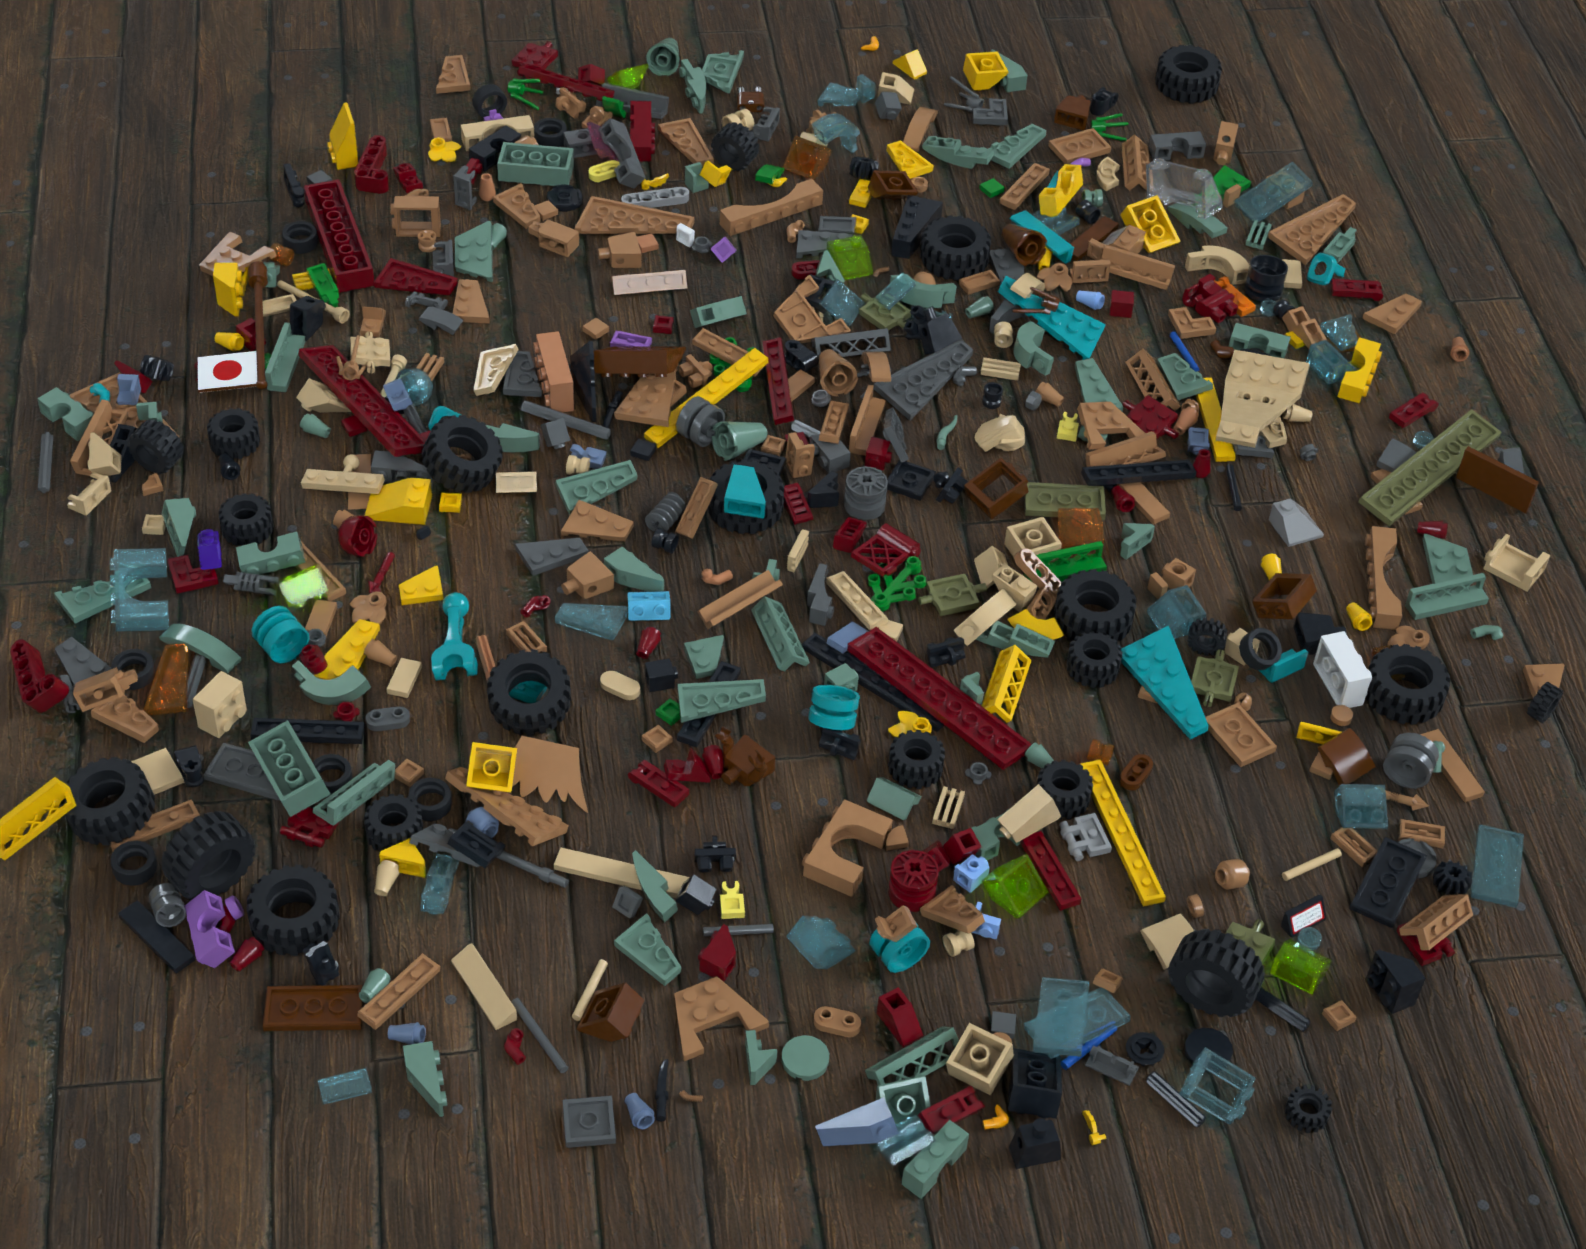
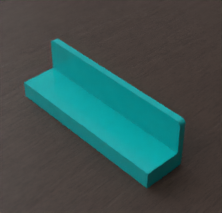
M1024 210L1010 217L1017 225L1042 233L1047 240L1045 246L1052 251V254L1065 264L1071 262L1074 247L1029 212Z

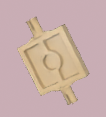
M369 331L365 333V337L360 336L355 362L360 365H367V372L370 373L371 370V374L375 372L376 366L390 367L389 339L373 338V333L370 332L369 336ZM350 337L351 356L356 337Z

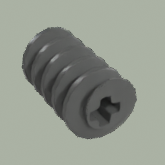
M668 492L645 517V523L653 532L658 528L664 529L667 532L669 527H672L674 522L684 513L687 505L677 493Z

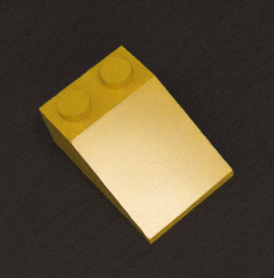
M347 102L343 103L330 131V142H327L331 161L336 164L337 170L353 168L358 164L355 125Z
M1158 195L1127 205L1120 215L1125 226L1131 225L1146 231L1143 248L1149 254L1181 242Z
M407 478L383 485L379 494H370L364 516H368L375 521L425 525L432 499L431 479Z

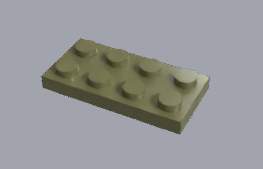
M1027 483L1029 492L1024 495L1025 516L1073 518L1075 507L1084 510V513L1090 516L1091 519L1105 520L1104 486Z

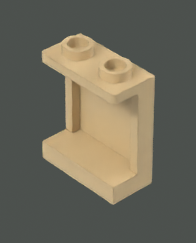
M1506 534L1502 539L1496 541L1493 550H1489L1484 557L1486 561L1484 570L1528 591L1546 569L1550 555L1542 552L1537 559L1508 544L1510 535Z

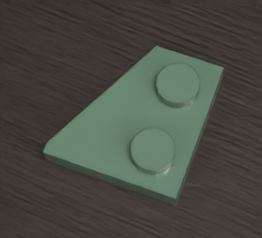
M723 635L684 643V650L696 679L713 676L721 657V649L724 644Z

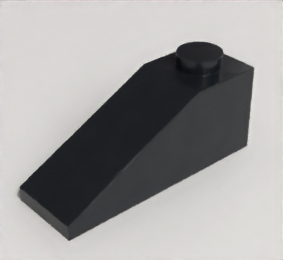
M118 424L110 446L122 455L121 474L108 476L109 482L116 483L135 461L127 446L128 438L137 429L134 426Z

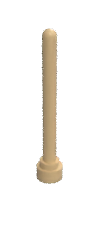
M282 280L277 282L279 288L299 298L305 296L313 297ZM325 303L326 308L324 311L332 314L334 320L342 324L348 320L350 316L349 310L343 307L335 308Z
M394 355L390 362L391 371L385 384L394 381L398 372L405 369L407 360L404 356ZM383 388L380 394L385 398L387 395Z

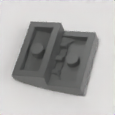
M1392 438L1379 458L1376 467L1392 473L1417 452Z

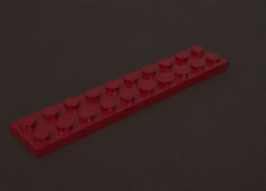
M334 345L299 349L298 356L394 457L422 453L426 441L397 411L394 412L391 404L362 374L360 379L355 378L354 380H347L343 375H339L336 357H340L343 366L348 360Z
M875 627L848 643L847 651L1001 769H1006L1024 757L1025 752L1032 745L879 628Z

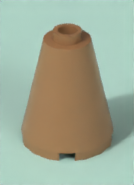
M827 349L821 352L819 355L820 384L823 390H826L832 396H838V394L843 393L847 394L853 390L858 382L855 367L834 350Z

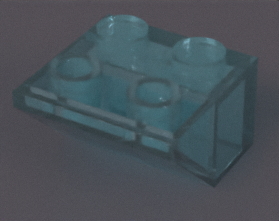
M1327 340L1310 345L1306 363H1309V366L1328 385L1343 380L1346 371L1358 370Z
M1188 585L1168 590L1147 609V613L1158 630L1169 626L1173 638L1188 635L1192 622H1196V619L1199 618L1203 621V617L1207 615Z
M1341 784L1335 790L1336 814L1343 828H1388L1385 785Z
M802 915L786 936L814 968L828 969L855 952V949L850 944V939L846 935L839 933L836 929V924L829 918L823 919L816 916Z

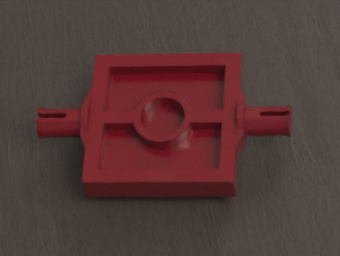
M547 41L543 46L528 43L511 60L512 66L520 67L529 64L546 69L558 57V50L551 49L553 45L550 41Z
M1149 395L1137 405L1132 404L1128 400L1124 401L1122 406L1130 411L1127 417L1143 432H1154L1156 440L1164 434L1173 439L1178 437L1179 432L1171 428V425L1178 419L1176 412Z

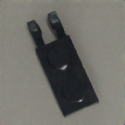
M291 163L284 164L283 179L294 206L302 207L304 205V189L301 188L300 181H297L296 170L292 169Z

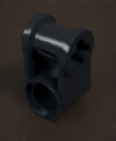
M1101 87L1092 96L1090 112L1096 116L1104 115L1106 111L1116 104L1118 93L1109 92L1105 87Z
M788 340L785 343V362L797 372L800 369L807 372L818 365L819 359L817 355L799 341Z
M194 745L175 750L174 755L177 766L181 771L186 786L198 787L203 784L204 774L197 746Z

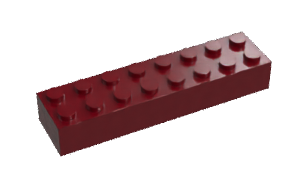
M340 180L304 185L305 202L313 225L317 229L318 239L338 292L374 286L373 267Z

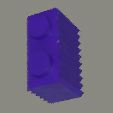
M212 529L202 530L197 535L200 568L206 570L222 567L218 531H213Z

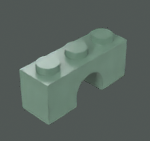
M1236 323L1230 338L1229 347H1233L1235 350L1259 348L1273 357L1285 359L1290 336Z
M57 387L37 398L41 414L52 422L62 418L65 432L76 441L81 440L94 415L93 412L86 410L80 402L74 401L68 393L61 391Z
M298 532L278 536L277 547L270 552H261L257 542L236 547L241 571L261 575L306 563Z
M1002 815L990 818L986 823L977 827H972L982 846L975 854L977 858L982 856L988 861L998 856L1000 840L998 838L1005 837L999 830L1001 825L997 820ZM1011 837L1009 838L1016 846L1021 844L1020 841L1016 843Z
M949 1120L904 1168L902 1185L922 1199L937 1183V1177L944 1165L948 1163L952 1166L967 1150L969 1133Z

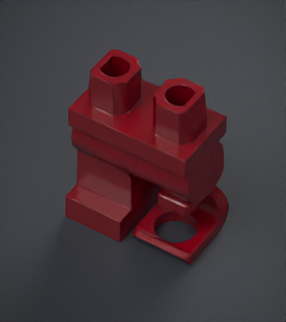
M1210 273L1199 279L1198 283L1186 288L1182 301L1186 306H1196L1195 310L1198 314L1204 317H1211V319L1219 324L1225 319L1226 313L1231 317L1234 316L1238 311V306L1233 302L1235 296L1215 283V277Z

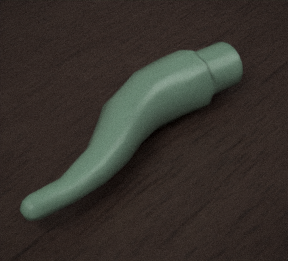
M954 415L953 421L943 427L938 433L936 440L937 449L943 450L945 448L946 437L955 427L957 415Z

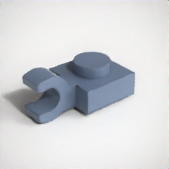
M573 444L570 449L571 455L577 456V458H590V468H602L606 459V451L587 447L585 451L577 444Z

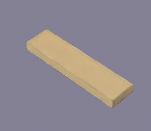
M845 571L826 578L827 585L869 630L888 624V618Z

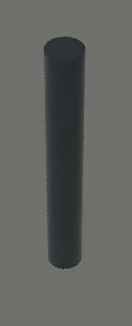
M1232 464L1226 465V472L1235 511H1240L1242 506L1234 467Z

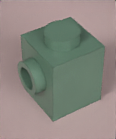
M844 663L825 673L824 685H837L857 691L859 677L854 669H851Z

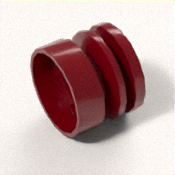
M909 850L900 853L894 858L891 864L888 895L896 907L900 908L904 905L909 908L910 912L920 911L922 906L935 898L939 867L931 855L923 851Z

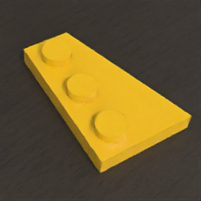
M901 140L887 144L886 151L898 169L905 171L910 179L933 172L934 165Z

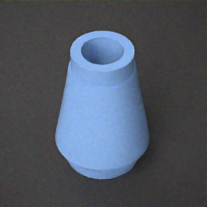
M1079 290L1076 295V301L1096 310L1103 307L1105 296L1101 292Z

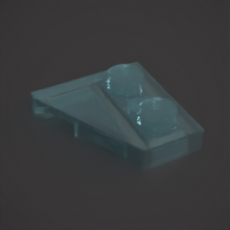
M830 82L818 99V106H823V103H833V106H855L861 98L862 91Z
M1351 314L1323 322L1320 326L1322 332L1340 351L1356 347L1358 341L1355 334V326L1352 325L1353 317Z

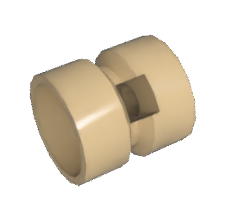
M745 108L722 118L723 127L728 123L732 124V122H736L737 125L741 123L744 127L747 126L748 130H752L754 126L753 116Z

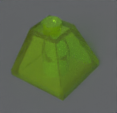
M648 63L616 71L607 80L611 85L636 89L649 67Z
M1028 854L995 868L982 880L991 899L1015 918L1022 917L1049 893Z

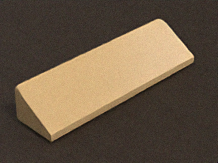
M470 943L451 959V962L495 1030L516 1021L517 1011L474 945Z

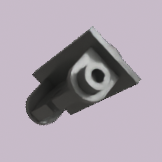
M1101 1046L1092 1047L1090 1057L1085 1066L1130 1086L1139 1069V1066L1135 1065L1134 1061L1130 1062L1115 1056L1113 1053L1102 1049Z

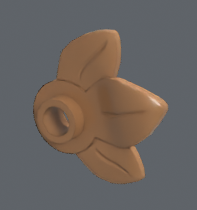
M1056 263L1050 268H1044L1037 275L1038 279L1044 280L1047 292L1058 286L1065 292H1068L1072 286V278L1068 275V267L1063 263Z
M376 591L369 595L355 597L350 602V606L354 608L352 622L355 624L359 619H369L370 622L380 625L386 616L384 608L387 599L382 592Z
M1400 626L1396 628L1397 634L1389 639L1388 646L1409 644L1410 647L1419 646L1421 649H1424L1430 642V636L1424 630H1415L1410 626Z

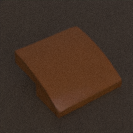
M1351 728L1346 729L1317 747L1325 767H1332L1339 786L1350 784L1376 767L1366 747Z

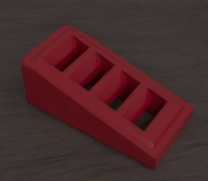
M116 360L114 364L122 374L139 375L141 392L146 393L152 380L139 371Z
M794 483L784 486L783 505L794 525L813 520V515L800 485Z
M848 517L834 535L833 548L851 553L857 545L867 522Z

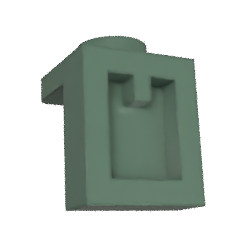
M975 672L961 680L960 690L979 705H982L984 692L979 686L980 674Z

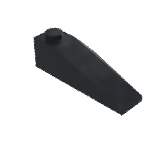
M589 341L570 356V364L568 365L573 380V388L591 421L596 422L593 341Z

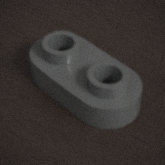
M401 706L371 710L366 715L368 729L376 732L401 729L410 723L408 709Z

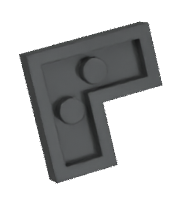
M989 98V108H973V124L1007 125L1006 99Z

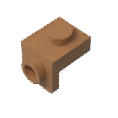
M904 905L887 918L880 916L875 918L878 925L877 931L880 936L894 942L899 941L917 927L909 908Z

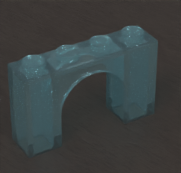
M166 548L114 549V558H110V570H114V575H110V588H115V593H111V606L115 605V610L111 611V623H116V632L167 630L169 628L168 601H139L130 597L125 591L126 587L134 580L167 577Z

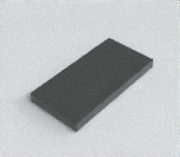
M227 743L221 745L204 773V780L281 801L252 750Z

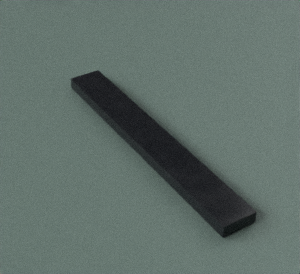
M813 633L802 643L804 651L834 669L846 663L857 672L859 677L858 684L900 710L913 712L918 717L926 718L929 720L934 731L938 732L944 726L943 723L858 658L848 652H839L827 644V639L817 633Z

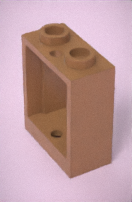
M395 196L394 204L391 203V215H394V218H392V229L396 230V236L418 237L420 231L428 229L434 231L436 237H440L439 197ZM401 210H431L432 222L401 221Z

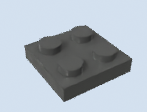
M612 1096L563 1100L566 1148L616 1144Z

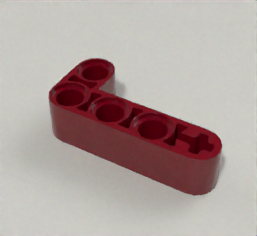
M375 135L370 138L354 170L356 189L378 194L386 193L389 190L388 173L380 169L387 156L385 137Z
M23 639L13 643L10 653L21 699L37 712L43 713L68 695L69 686L55 675L45 674L38 649Z

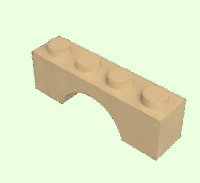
M530 115L462 124L461 138L465 150L469 151L470 147L504 126H508L520 133L521 138L526 135L534 137V126Z

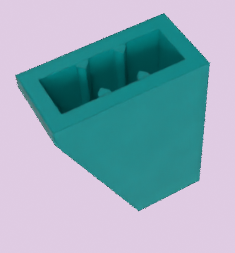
M734 464L724 497V512L764 519L766 501L754 467Z

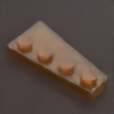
M185 643L165 645L144 707V711L148 715L187 712L188 647Z

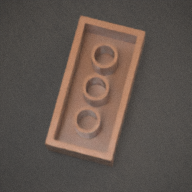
M557 331L536 334V342H533L534 353L537 354V357H534L535 368H539L537 375L538 380L542 381V394H546L544 395L545 406H549L550 409L562 413L574 411L573 380L560 333Z

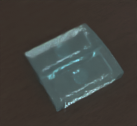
M1066 207L1055 217L1041 215L1040 210L1031 214L1058 235L1080 224L1078 217L1066 213Z
M912 1115L896 1124L899 1134L874 1143V1145L893 1166L936 1140L932 1133L924 1127L921 1119Z

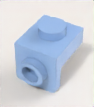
M977 902L976 908L980 912L982 908V903ZM983 914L985 922L972 933L997 940L1001 919Z

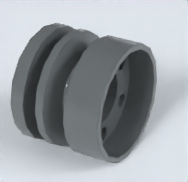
M864 466L851 470L846 477L844 507L846 512L850 516L861 520H871L881 516L886 506L888 485L886 475L874 467Z

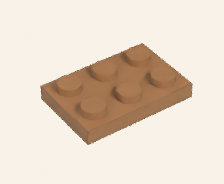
M1094 128L1049 140L1048 145L1064 164H1070L1079 158L1091 159L1111 152V146Z
M1239 703L1205 717L1209 725L1208 731L1240 767L1276 751L1277 746Z

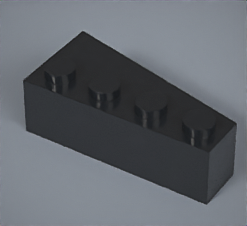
M908 195L893 237L891 256L909 259L922 241V233L926 226L934 220L937 221L942 216L943 202Z

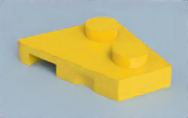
M434 566L399 584L402 605L443 600L438 566Z

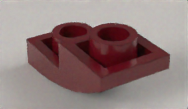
M402 163L397 167H393V171L406 193H410L415 189H423V183L416 176V170L410 163Z

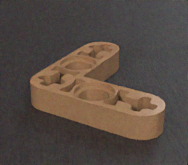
M1025 548L1015 554V563L1039 588L1027 610L1038 619H1046L1056 603L1061 581L1030 549ZM1036 569L1041 572V577L1037 575ZM1042 596L1047 600V605L1042 602Z

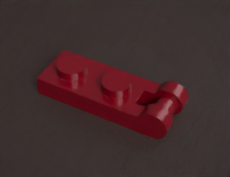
M1331 279L1332 296L1373 298L1374 301L1383 299L1382 286L1379 281Z
M1422 392L1390 412L1389 419L1400 427L1405 428L1430 411L1434 412L1439 403L1435 400H1430L1429 396Z
M646 760L641 761L637 769H632L628 773L630 781L640 784L674 808L689 795L687 787L676 780H667L666 773Z
M969 1086L921 1111L917 1116L928 1134L932 1136L938 1133L949 1120L957 1123L972 1114L978 1113L985 1108L982 1100L979 1101L977 1099L973 1086ZM965 1099H967L970 1106L966 1104Z

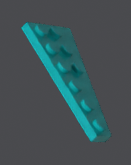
M1005 276L998 293L1013 305H1019L1023 309H1044L1041 306L1043 298L1033 294L1029 298H1023L1010 289L1016 280ZM1059 302L1056 312L1051 311L1050 315L1044 313H1025L1028 317L1033 316L1038 320L1037 324L1058 341H1064L1069 345V350L1073 353H1079L1083 357L1082 360L1090 359L1106 324Z
M1169 626L1121 648L1122 664L1190 740L1208 731L1209 725Z

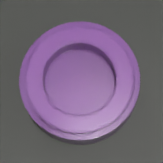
M232 895L225 899V904L235 920L244 916L242 905L235 896Z

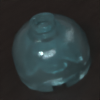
M419 368L402 369L396 379L401 378L414 407L423 405L432 394L433 384L426 372Z

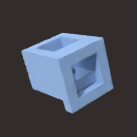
M972 854L963 863L955 866L953 881L971 893L988 878L990 867L987 860L982 856L977 858Z

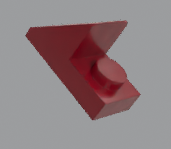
M693 748L689 750L687 761L665 759L663 767L667 780L710 783L711 777L706 764Z

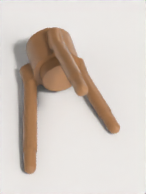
M359 335L356 336L351 361H347L343 366L340 357H336L339 375H343L347 380L360 379L361 374L367 368V365H364L359 370V366L355 362L360 340Z

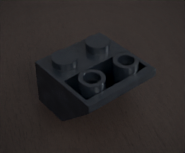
M1382 950L1375 951L1366 976L1368 985L1375 990L1380 997L1381 1003L1387 1007L1391 1014L1414 1006L1426 979L1413 960Z

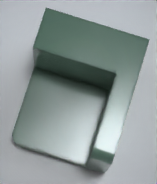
M701 162L685 166V184L692 193L709 188L708 181L700 176L702 170Z

